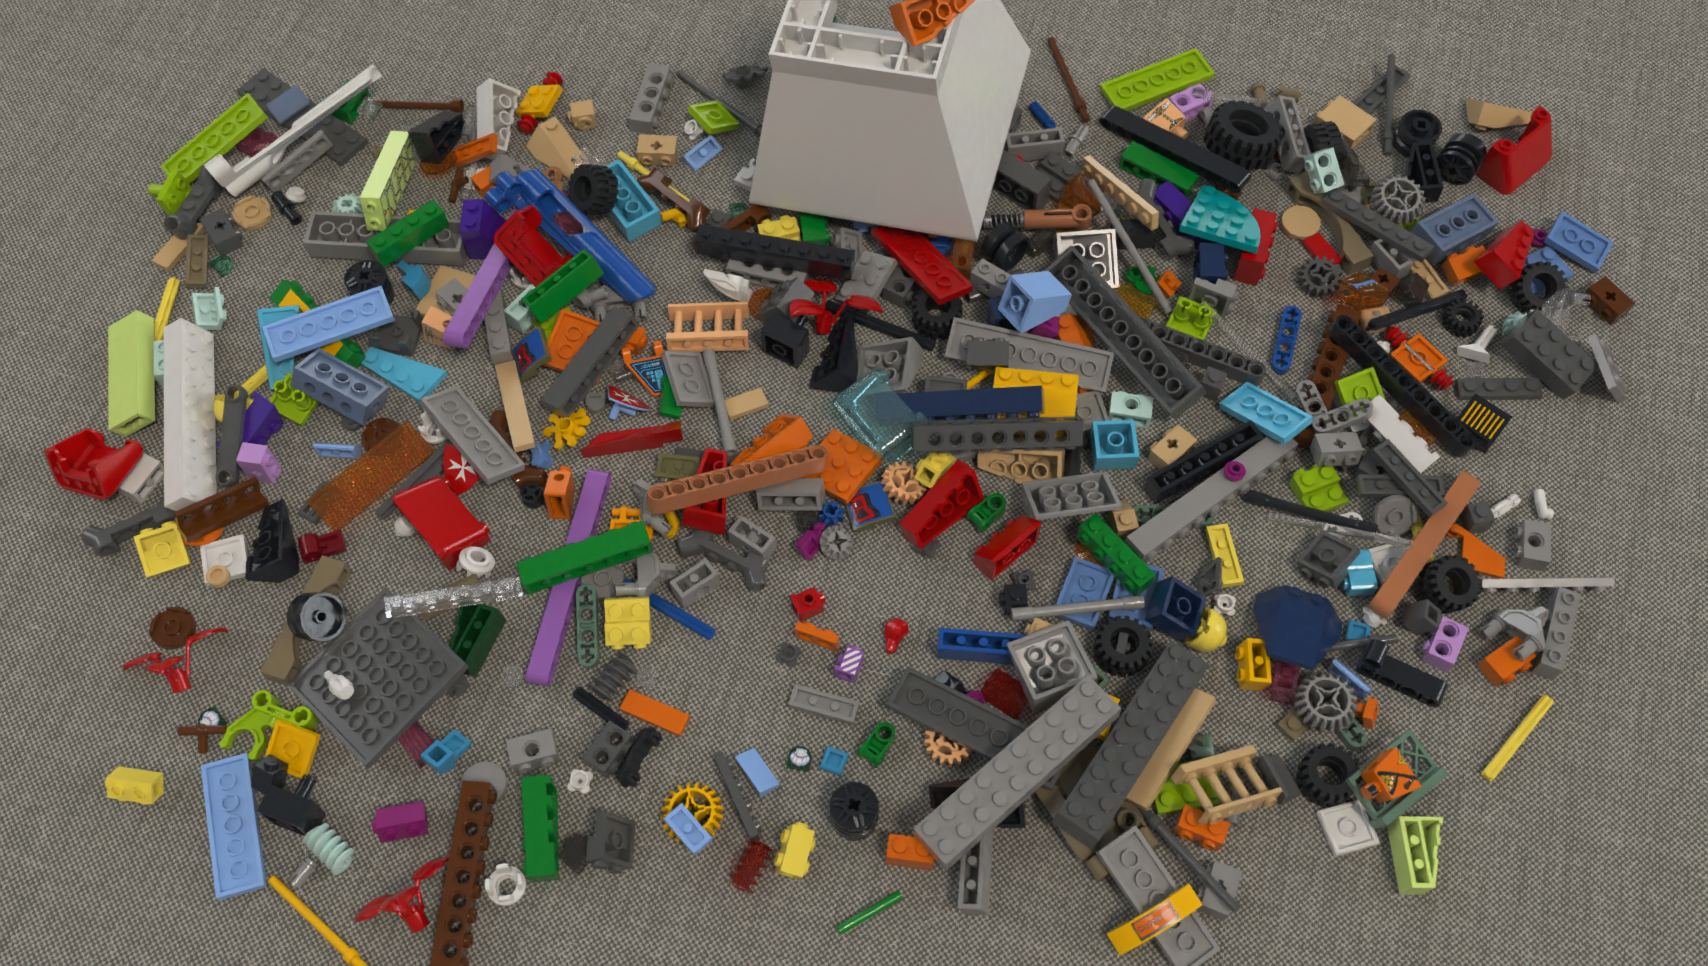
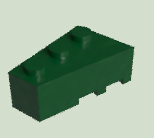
M460 597L459 615L456 616L455 622L457 625L455 634L452 635L450 649L469 666L464 674L476 678L507 620L497 608Z

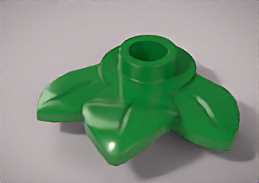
M1137 266L1131 267L1126 272L1125 277L1127 281L1134 284L1137 290L1145 294L1153 293ZM1147 266L1153 278L1157 281L1158 278L1154 276L1156 268Z

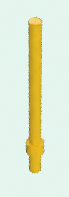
M275 875L268 880V883L343 955L342 959L348 965L368 966L360 958V953L354 947L350 948Z

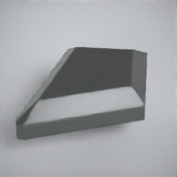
M1217 557L1195 578L1199 593L1205 597L1222 590V558Z

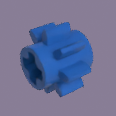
M938 235L937 238H932V245L944 257L945 254L950 255L952 240H947V236Z
M826 501L822 511H819V521H824L826 528L833 525L837 526L838 522L844 521V516L842 515L844 514V508H839L837 501L834 503Z

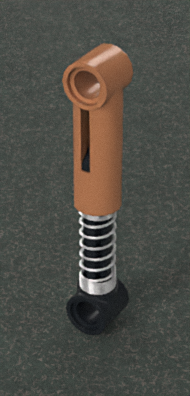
M1079 204L1074 208L1024 210V213L1021 212L1020 214H1017V212L1015 214L1005 213L1004 215H1001V213L999 215L987 213L984 216L980 233L985 228H990V226L991 228L997 227L1003 222H1009L1014 227H1025V229L1074 228L1077 231H1086L1091 226L1092 211L1089 206Z

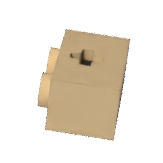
M639 134L637 158L641 165H677L679 150L677 136Z
M1177 425L1173 430L1170 428L1164 433L1163 439L1159 443L1156 441L1151 445L1148 461L1161 470L1190 454L1195 448L1197 439L1180 425Z

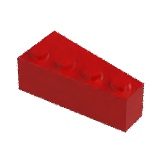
M1254 208L1252 215L1260 228V244L1256 254L1241 250L1233 280L1256 286L1259 279L1263 280L1266 271L1264 264H1267L1270 256L1268 248L1271 249L1274 237L1271 236L1272 233L1275 234L1278 222H1275L1276 213Z
M1522 220L1503 230L1493 240V243L1479 255L1480 257L1474 261L1499 290L1520 279L1534 236L1532 228Z
M706 447L696 475L727 467V452ZM726 497L683 509V526L722 535L725 534Z
M958 459L899 523L904 538L921 549L966 515L974 506L980 504L984 497L975 470Z

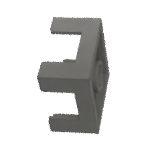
M410 309L411 317L393 314L395 321L381 325L376 336L373 331H370L368 340L371 346L396 355L413 357L423 330L421 323L423 319L419 310Z

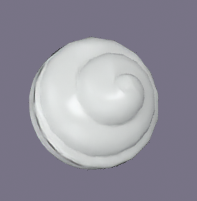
M405 516L399 517L394 523L396 536L408 537L415 532V528Z

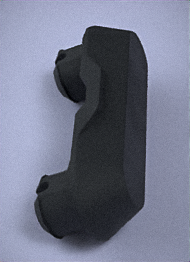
M1084 432L1083 446H1076L1075 449L1067 450L1064 477L1085 474L1080 472V452L1083 449L1089 448L1091 440L1090 437L1084 435Z
M654 727L640 731L617 772V780L625 788L638 785L637 781H640V774L638 772L641 768V762L648 755L652 746L657 747L660 744L659 741H662V734L657 732Z

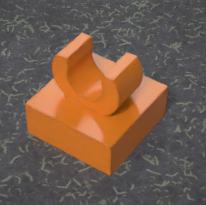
M1170 270L1164 271L1156 281L1166 299L1170 298L1182 284Z
M1368 697L1366 705L1355 702L1357 705L1355 717L1363 719L1364 727L1373 729L1379 712L1378 699Z

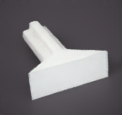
M1492 325L1485 327L1474 344L1457 346V356L1489 364L1490 354L1485 348L1496 335L1497 329Z

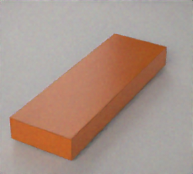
M491 133L456 147L453 165L459 168L497 153L498 135Z
M629 689L619 708L623 713L678 737H681L691 718L689 714Z

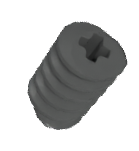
M618 652L619 658L614 657L612 659L613 665H606L607 672H600L601 678L595 677L593 680L595 685L589 684V688L603 700L606 699L612 702L613 698L610 694H619L616 687L625 688L623 679L630 682L631 678L628 674H637L633 661L622 652Z

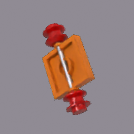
M1393 326L1385 333V341L1391 340L1393 342L1392 348L1399 346V348L1390 353V356L1419 383H1422L1431 376L1430 383H1437L1439 385L1438 391L1441 389L1446 390L1453 384L1452 378L1454 376H1447L1445 374L1447 369H1441L1449 360L1420 333L1406 341L1407 332L1401 333L1400 326L1396 328Z

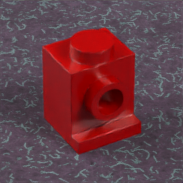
M815 587L796 595H790L791 605L799 622L824 612L823 604L826 603L821 591H816Z

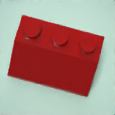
M1022 515L1016 520H1010L1001 533L996 532L990 538V542L987 545H981L974 552L973 564L992 581L1037 543L1041 522Z

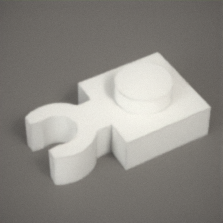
M754 158L750 160L749 168L743 166L734 179V185L751 191L756 164Z

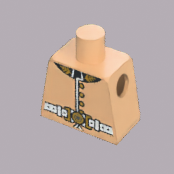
M1167 98L1143 117V119L1184 139L1188 136V132L1183 129L1186 117Z
M431 306L421 322L424 340L454 350L455 347L446 346L443 341L444 331L452 316Z

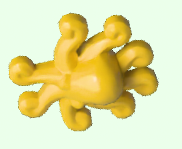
M580 408L576 413L572 412L566 418H559L558 415L552 414L548 421L551 424L555 423V426L546 427L543 430V435L548 438L555 434L556 442L554 448L556 450H561L564 447L562 438L567 441L569 447H574L577 440L586 434V429L581 426L589 425L591 419L585 416L586 410L584 408Z

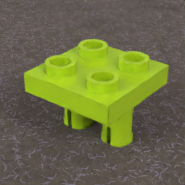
M171 170L164 184L151 183L148 186V192L151 196H157L156 202L167 215H174L192 190L191 185L178 170Z
M1180 296L1166 326L1205 340L1218 310Z
M288 372L283 380H278L274 383L273 388L275 392L269 401L275 405L282 417L303 427L319 404V401L306 395L303 391L301 392V390L292 387L293 374Z

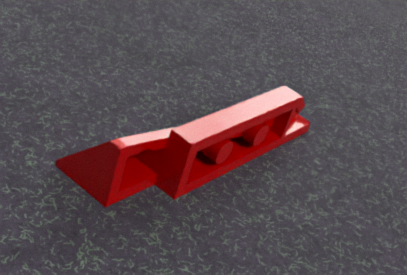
M681 421L662 426L600 433L587 447L581 448L583 458L662 448L663 443L683 441Z

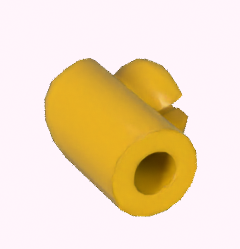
M676 208L660 213L662 222L672 219L681 227L686 226L688 223L685 213L680 212Z
M675 511L664 513L668 524L672 526L671 531L666 534V538L675 537L681 526Z

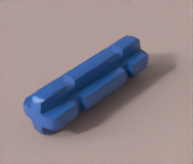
M1037 101L1030 103L1029 110L1035 114L1034 116L1045 129L1056 128V123Z

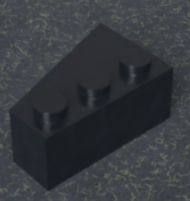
M442 111L407 132L421 162L441 164L468 127L462 113Z
M1433 141L1413 142L1407 157L1404 177L1407 176L1408 180L1414 179L1415 185L1420 184L1419 190L1424 191L1423 197L1426 198L1425 202H1438L1444 188Z

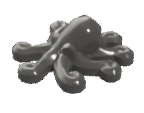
M754 64L749 67L744 65L732 68L730 73L726 72L722 75L727 82H733L740 89H744L751 81H754L755 77H764L768 71V66L760 67L759 64Z

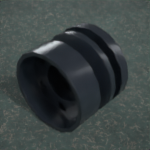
M1469 133L1454 134L1437 157L1441 178L1454 185H1463L1470 182L1487 155V149L1483 141Z
M372 260L359 261L346 271L344 284L350 296L382 286L389 306L392 304L395 297L394 288L384 267L380 263Z
M848 782L836 789L830 799V821L834 831L840 837L849 841L865 839L875 831L879 813V801L876 793L868 785L861 782ZM850 806L858 807V811L850 810Z

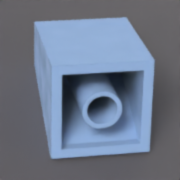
M1049 271L1010 275L998 310L1020 333H1024L1065 312L1072 294Z

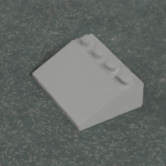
M1106 471L1022 482L1023 506L1026 514L1034 520L1122 509V504Z

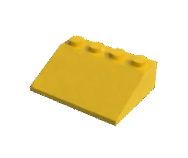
M996 367L993 388L1042 385L1044 388L1045 414H1040V417L1075 416L1079 375ZM1018 415L1019 418H1027V415ZM1064 430L1057 431L1055 437H1061L1064 434ZM1017 431L1015 434L1022 435L1023 432ZM1037 431L1034 436L1041 437L1043 431Z

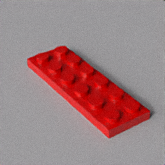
M882 225L872 229V236L938 305L972 292L973 285L921 232Z

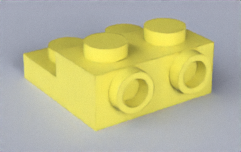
M784 215L776 221L766 219L757 225L758 234L802 241L795 216Z
M175 521L161 524L162 528L155 530L153 528L141 530L140 535L133 536L146 578L192 564L186 544L183 541L184 537L178 531Z
M650 597L604 599L606 646L611 645V649L615 650L625 648L624 645H633V648L636 649L647 647V644H650L652 641Z

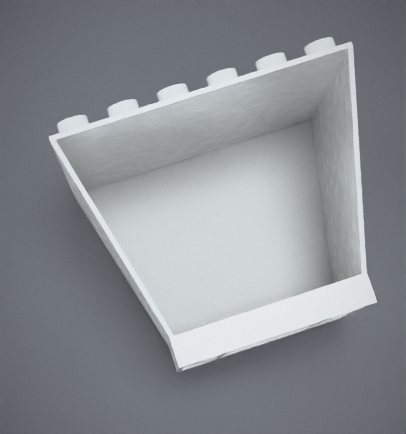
M788 0L768 54L772 76L749 203L977 241L1031 54V50L1001 0H975L966 10L958 14L947 27H944L937 33L938 35L934 39L914 47L909 44L900 32L833 23L832 21L840 0Z

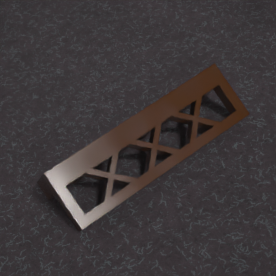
M253 477L173 513L178 531L189 543L258 512L269 505L267 499L260 492L258 479ZM253 486V490L244 493L247 488ZM232 495V498L230 500L223 502L226 499V497ZM212 505L210 509L203 511L206 506ZM192 514L188 519L182 521L181 517Z

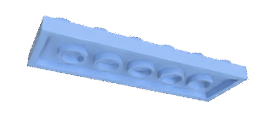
M378 286L262 326L272 358L276 363L393 322L395 319L382 286Z
M248 753L201 765L216 899L220 901L266 888L267 883L255 790L251 787L252 767Z

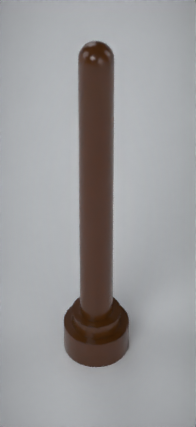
M454 98L450 102L377 100L375 102L377 108L444 109L462 114L464 112V101L460 98Z

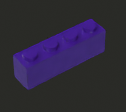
M1169 180L1156 189L1153 202L1156 206L1160 205L1165 212L1163 217L1166 221L1170 220L1180 236L1194 239V249L1198 250L1200 242L1217 243L1180 232V225L1192 202Z

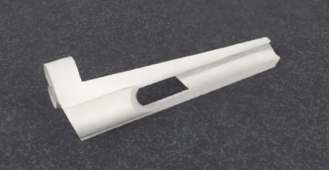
M372 64L292 124L290 130L252 158L247 156L234 167H231L224 157L219 154L205 163V168L230 194L235 197L239 196L280 163L289 144L379 79L381 74Z

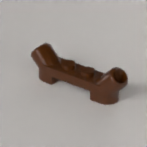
M654 167L648 175L638 177L637 182L646 194L660 191L662 192L660 196L666 201L670 202L672 200L675 202L674 207L682 213L684 211L687 212L688 229L697 233L699 224L706 225V217L711 210L694 197L688 202L668 186L673 180Z
M750 203L748 210L736 215L731 221L719 227L739 231H747L753 227L758 232L757 225L761 224L763 220H771L772 215L766 209L767 206ZM695 233V234L693 235L692 247H693V249L696 251V246H695L696 233Z
M496 410L492 413L489 423L514 451L511 435L508 437L506 435L509 427L506 413L502 410ZM521 451L516 452L517 456L525 464L527 460ZM525 465L524 471L511 475V478L519 490L527 483H536L541 488L545 485L547 474L544 468Z

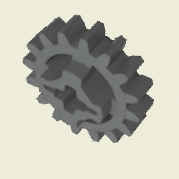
M1316 256L1314 261L1309 258L1307 263L1302 264L1298 274L1300 276L1298 282L1303 283L1302 290L1307 288V294L1309 295L1314 292L1315 297L1322 294L1323 298H1325L1327 293L1333 295L1335 290H1339L1343 281V277H1341L1343 270H1338L1340 264L1334 265V259L1327 261L1326 256L1322 260Z

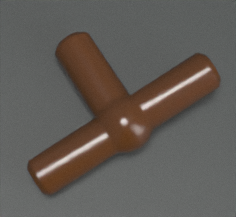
M462 168L456 169L454 180L451 182V191L448 198L451 203L456 202L458 191L461 187L469 183V178L467 176L463 177L464 170Z
M200 724L198 726L179 727L177 734L179 736L198 735V753L204 754L208 752L207 735L225 734L227 726Z

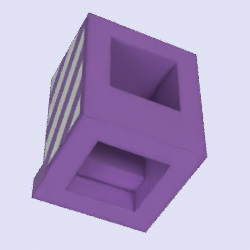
M847 646L845 653L840 654L837 665L834 667V677L856 683L864 662V652L856 646Z

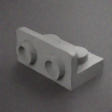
M840 227L832 235L831 245L833 247L855 250L856 264L863 253L862 232Z

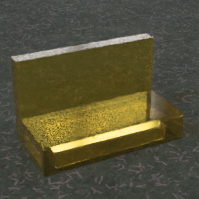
M1128 282L1121 284L1117 291V294L1138 317L1149 319L1155 307L1160 305L1155 297L1140 292L1134 285Z

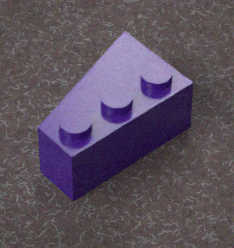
M255 391L252 396L255 400L246 409L242 443L266 445L268 439L280 431L284 422L275 405ZM220 441L216 445L218 450L220 446Z

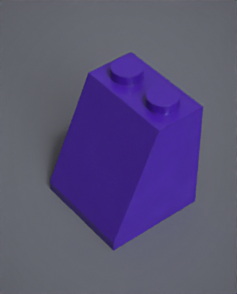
M463 199L459 232L469 259H486L494 244L495 233L506 222L484 199Z

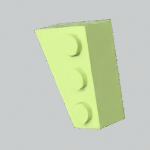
M1399 816L1387 826L1399 895H1422L1435 888L1439 860L1437 859V850L1441 842L1439 832L1440 825L1443 824V817Z

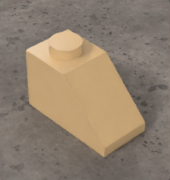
M1120 500L1122 509L1106 512L1111 529L1122 541H1125L1129 534L1139 528L1134 508L1126 500Z

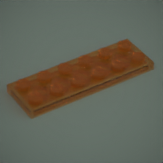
M406 421L307 499L306 502L332 531L342 529L424 463L435 450Z

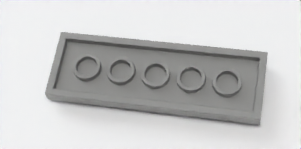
M458 386L420 399V405L487 485L524 471L525 464Z
M1136 825L1096 852L1138 915L1168 898V895L1179 889ZM1195 911L1153 937L1172 966H1199L1220 950V947Z

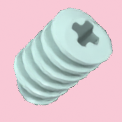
M324 823L311 829L304 836L302 843L307 844V848L313 851V854L319 857L322 863H325L333 875H338L351 864V856L354 853V849L349 848L345 851L348 843L345 841L340 843L342 837L340 835L334 837L336 831L334 829L328 830L329 824Z

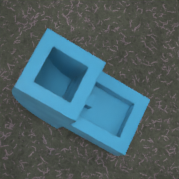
M400 261L397 266L404 274L401 280L419 300L423 299L431 288V279L420 264L414 266L412 263L408 265L405 261Z
M453 729L443 740H436L420 755L421 760L439 774H445L455 767V761L471 747V741Z

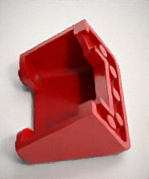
M1541 106L1532 112L1529 124L1517 140L1519 143L1515 145L1507 139L1498 140L1491 146L1476 174L1477 177L1503 195L1513 193L1546 165L1552 157L1551 115Z
M533 205L516 211L494 235V243L535 286H538L573 258V256L569 253L563 258L536 230L542 223V215Z
M85 428L43 451L56 482L62 488L100 500H106L114 495L142 458L143 447L138 441L132 439L126 441L121 449L105 446V439L101 432Z
M437 475L397 493L391 499L400 513L405 516L439 557L447 570L451 571L456 567L459 554L463 549L470 546L481 548L491 541L487 534L490 530L483 521L479 523L450 489L452 485L445 476L441 478Z

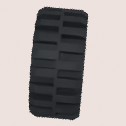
M1229 101L1228 103L1221 104L1214 110L1204 132V142L1207 150L1251 171L1253 169H1261L1272 161L1283 134L1279 121L1273 118V114L1265 111L1263 107L1255 106L1254 103H1245V101Z

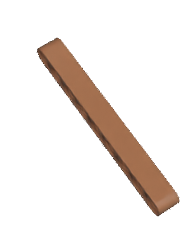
M813 445L654 485L647 491V510L652 514H663L821 473L826 469L828 450L822 445Z
M1462 470L1443 497L1448 504L1428 518L1367 606L1386 620L1388 619L1481 484L1480 480Z

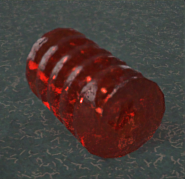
M750 839L748 841L750 847L744 848L743 852L746 856H740L739 862L741 864L734 866V870L737 873L732 872L729 874V878L732 880L729 881L731 885L751 895L754 892L750 885H759L754 878H763V874L759 869L768 868L764 860L772 861V857L768 853L774 852L769 846L756 839Z

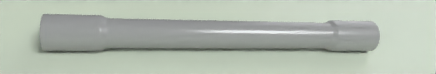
M709 348L703 351V357L719 420L723 448L727 452V456H734L737 454V448L726 409L717 368V359L714 349Z
M1143 595L1119 599L1069 604L1011 608L1012 621L1031 620L1035 617L1121 609H1142L1145 607Z

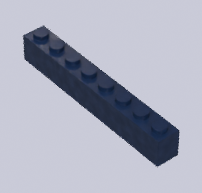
M1042 385L875 395L876 420L882 422V425H894V421H902V424H911V421L977 419V417L996 419L998 416L1019 418L1018 415H1027V418L1040 417V414H1045L1044 388Z

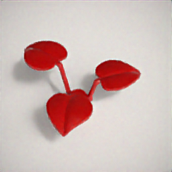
M806 279L804 281V284L812 291H822V306L806 299H794L790 303L791 317L796 315H816L815 331L821 334H829L831 332L832 324H836L837 318L847 304L856 308L883 312L875 299L864 295H851L850 299H845L833 318L832 312L825 310L826 292L835 293L837 285L823 279Z
M206 629L186 638L185 657L177 656L160 661L157 656L162 655L161 652L148 653L122 665L125 672L129 667L146 661H153L155 663L144 667V669L162 675L164 673L167 681L170 683L173 694L191 688L188 675L191 674V644L214 632L229 633L228 629ZM185 658V670L182 667L173 669V664Z
M449 857L434 859L419 867L411 876L415 880V886L407 887L396 895L386 894L368 902L354 918V923L370 919L379 912L385 911L397 913L402 921L407 923L412 933H417L429 924V920L423 912L426 907L422 900L420 882L437 872L448 861ZM417 894L419 905H416V903L409 905L410 901Z

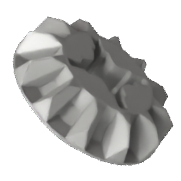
M833 525L822 532L820 548L828 558L840 560L849 555L853 549L852 542L854 539L851 538L850 531L845 530L843 526ZM835 536L838 540L844 541L839 545V548H837L836 544H829L835 540Z

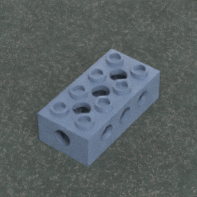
M1472 194L1417 222L1411 233L1434 245L1433 251L1426 257L1433 265L1487 237L1499 221L1479 198Z
M320 348L316 349L294 367L291 386L295 389L303 391L306 395L361 425L386 405L389 391L388 385Z

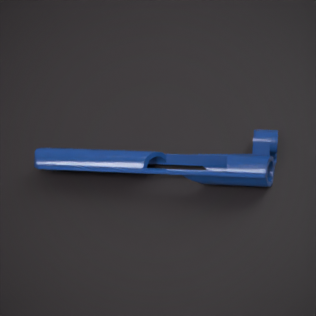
M538 168L524 171L517 176L511 175L508 171L502 172L496 178L497 186L490 188L486 192L485 200L498 213L506 211L513 205L519 210L533 205L542 215V223L539 227L573 257L583 249L591 254L604 272L599 279L628 304L634 303V301L654 296L655 286ZM560 212L570 213L589 232L569 236L552 219V216Z

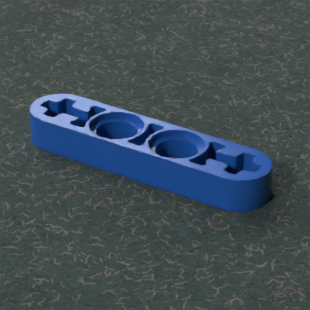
M1296 306L1286 307L1281 317L1270 365L1272 372L1277 375L1286 374L1291 365L1302 316L1301 310ZM1290 314H1293L1294 317L1292 322H1288ZM1283 329H1290L1293 335L1284 334ZM1286 345L1290 350L1288 352L1281 351L1279 346ZM1280 358L1284 359L1282 363L1283 367H1279Z

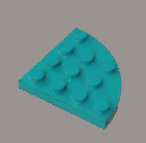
M1204 185L1197 194L1179 229L1183 233L1255 254L1257 253L1261 237L1256 219L1245 206L1229 195L1216 190V188Z

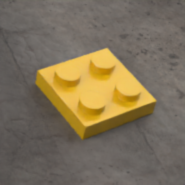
M283 719L276 720L265 757L270 754L289 764L287 773L302 779L303 775L308 776L321 735Z

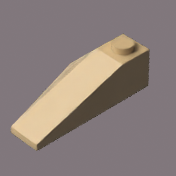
M1466 99L1468 123L1475 124L1474 128L1486 130L1487 127L1500 128L1529 124L1532 112Z
M555 116L538 125L526 145V149L539 163L543 162L549 167H558L562 171L564 178L569 181L571 173H574L575 168H578L581 164H588Z
M1037 447L1031 451L1013 448V451L992 449L991 452H982L978 449L977 468L998 476L1010 478L1019 484L1022 482L1063 477L1065 449L1063 447H1055L1054 450H1045L1042 447Z

